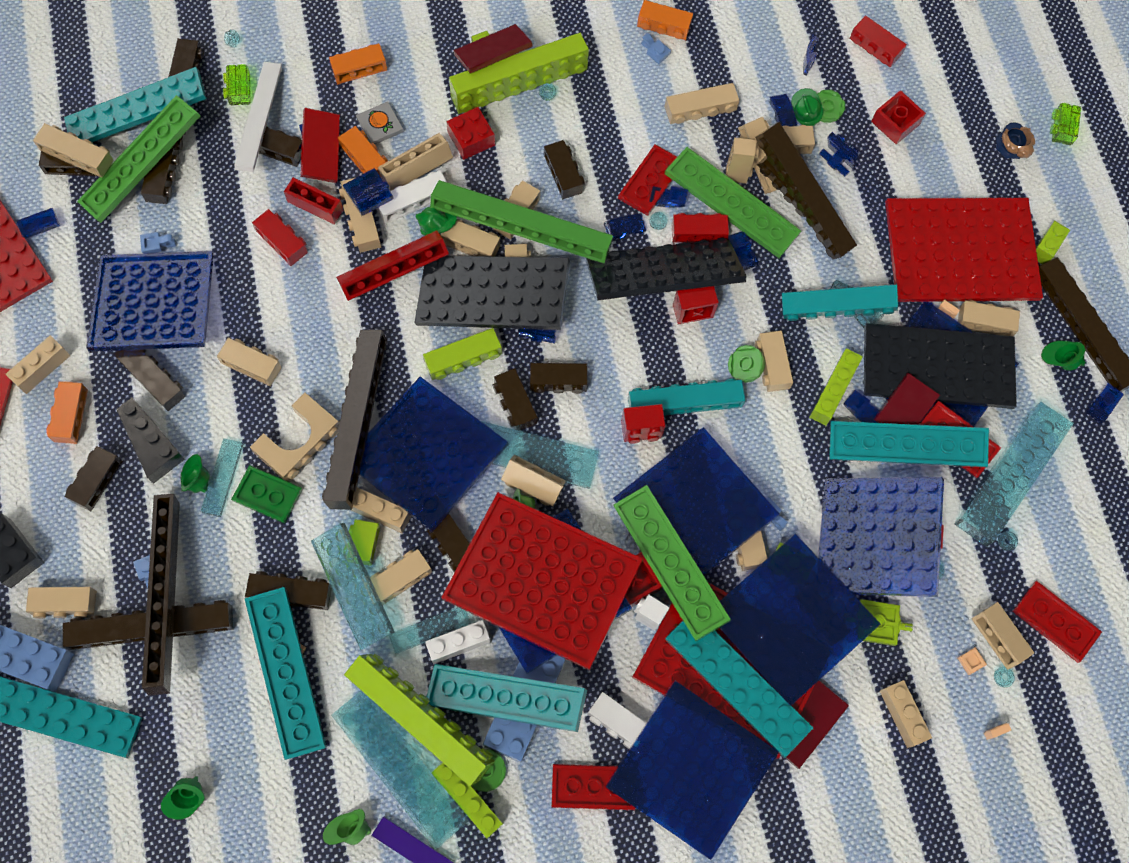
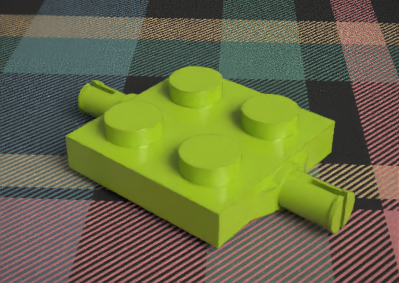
M860 599L856 615L844 613L845 618H843V621L855 623V640L896 646L900 630L910 632L913 630L911 628L913 627L912 623L901 622L899 616L900 605Z

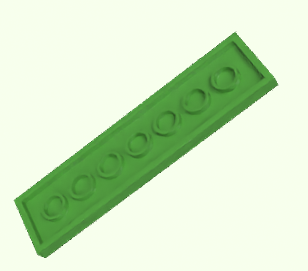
M176 95L111 164L103 178L99 177L77 202L97 221L102 223L196 122L200 115Z
M688 147L680 153L665 171V175L715 212L728 215L730 223L779 259L801 233L800 229Z
M648 486L642 487L613 505L694 640L698 641L730 622V617Z

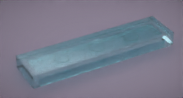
M223 438L201 513L221 517L244 445L242 442Z
M457 607L388 635L395 654L421 645L428 640L471 624L467 611Z

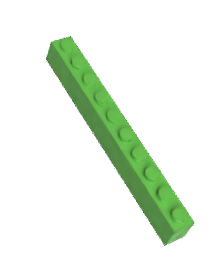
M438 180L431 194L430 208H435L448 214L601 263H605L611 248L613 235L448 182Z

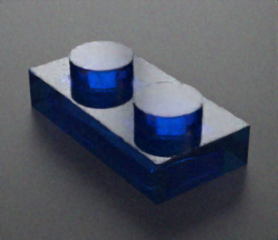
M53 208L17 220L21 235L25 239L60 226Z
M1109 383L1106 384L1086 414L1099 423H1104L1124 394Z

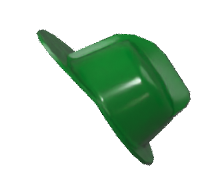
M804 88L793 95L791 105L797 121L806 126H814L819 123L823 116V107L816 91Z
M430 207L425 208L415 216L420 226V232L424 236L436 230L438 233L447 232L457 221V216Z
M1055 341L1045 346L1041 357L1047 364L1060 366L1064 370L1071 371L1080 366H1085L1084 354L1086 349L1079 342Z
M198 454L192 455L182 468L180 479L181 491L183 492L188 490L193 493L200 491L205 493L208 490L210 473L202 465L201 456Z
M198 776L181 778L176 782L161 802V810L164 815L171 819L182 820L188 818L197 810L205 799L202 785L198 782Z

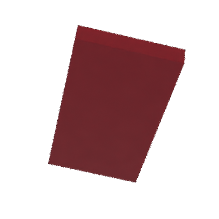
M514 24L453 51L455 57L471 74L529 49L533 45L526 34Z
M817 680L800 714L813 729L785 758L797 769L801 768L849 707L847 703L819 680Z

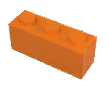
M644 0L638 16L637 27L669 35L676 39L686 40L692 23L693 13Z
M379 43L329 57L337 85L387 71L386 60Z
M354 126L338 137L340 147L372 184L380 179L381 175L377 167L388 162L384 155L381 156L378 153L374 143L370 144L364 131H359Z
M59 381L58 387L55 388V402L50 410L51 421L46 429L47 436L53 442L77 444L88 393V389L82 383Z

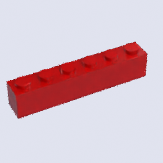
M436 230L336 278L349 301L444 257L449 252L443 238Z

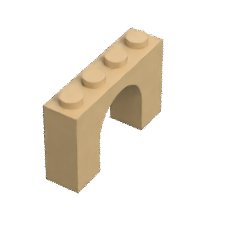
M306 393L292 405L294 412L311 427L310 438L304 446L295 450H285L276 445L264 433L250 446L256 456L287 482L290 479H294L299 473L298 470L303 465L309 464L313 458L312 456L317 451L320 452L326 446V442L338 434V420Z

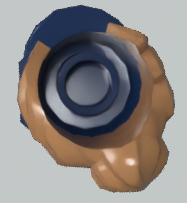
M1009 123L1005 126L1003 132L996 136V149L1005 158L1027 159L1034 152L1035 138L1031 133V129L1023 127L1019 123Z

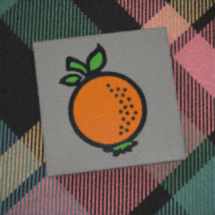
M388 101L356 115L370 144L380 143L404 132Z

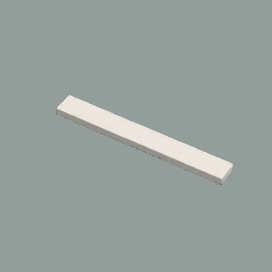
M263 63L236 158L235 170L254 172L282 70V65L279 63Z

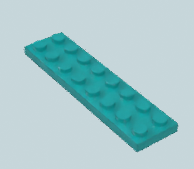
M197 67L68 115L64 117L67 133L71 132L82 140L87 139L94 142L154 119L176 95L188 105L205 100L206 95L200 72Z
M844 421L830 422L829 460L988 467L989 428Z
M286 587L244 598L284 760L327 748Z
M682 621L665 638L783 758H786L813 729L716 631L695 641L684 621Z
M435 664L426 697L429 699V704L432 707L578 732L587 690L581 687Z
M0 677V722L128 759L142 722V717Z

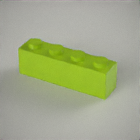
M491 328L424 353L423 359L431 379L441 380L448 374L460 373L469 366L475 367L485 360L498 358L502 354V347L494 329Z
M847 348L844 350L809 418L825 426L829 423L863 356Z
M444 763L440 764L432 772L434 777L487 839L503 825L476 791Z

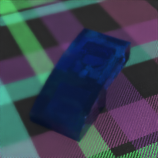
M812 35L803 60V74L806 76L818 54L814 52L819 39L815 35Z
M787 94L770 97L769 103L775 112L774 119L776 122H780L782 126H797L796 116Z
M671 186L670 190L666 189L662 197L656 202V206L667 208L685 207L688 189ZM652 187L649 202L654 200L655 190L660 191L661 188Z
M641 214L623 216L604 222L607 234L613 235V239L625 238L627 234H641L646 230Z
M741 231L729 235L728 239L743 269L747 270L758 266L759 261L751 249V242L745 232Z
M854 390L843 405L859 421L878 423L873 419L879 413V410L870 404L871 400Z

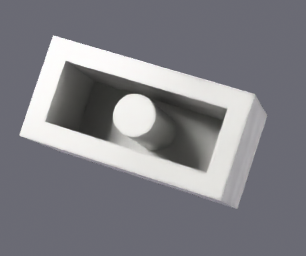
M648 595L646 600L641 598L634 611L637 613L635 619L656 631L670 607Z

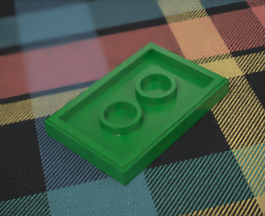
M249 465L231 500L285 524L303 489Z

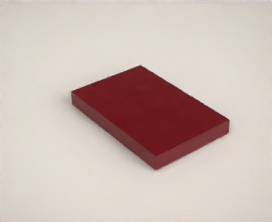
M907 373L873 420L878 423L918 425L940 395Z

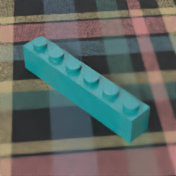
M897 285L782 293L783 317L788 321H796L802 317L813 320L817 319V316L835 318L836 315L853 317L860 313H863L864 316L874 315L875 312L893 314L894 311H898Z
M727 379L725 382L712 380L706 384L693 382L686 386L674 384L667 388L655 386L647 390L636 388L629 391L628 394L629 408L662 404L664 416L742 408L745 403L742 380Z

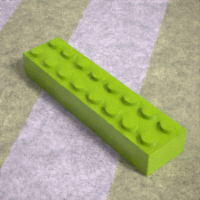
M580 32L512 55L471 74L465 71L450 76L451 99L458 114L476 107H484L489 103L501 101L512 95L516 96L527 90H533L541 85H548L553 81L565 79L573 74H580L587 70L589 49Z
M377 654L359 655L345 672L344 676L466 784L472 786L479 782L495 762L492 759V754L484 748L481 750L476 745L477 742L473 737L468 734L465 736L460 731L461 728L454 721L449 722L444 717L445 713L437 707L434 709L429 704L430 701L423 694L418 695L413 690L414 686L410 682L402 681L395 669L392 667L388 668L383 664L384 660Z

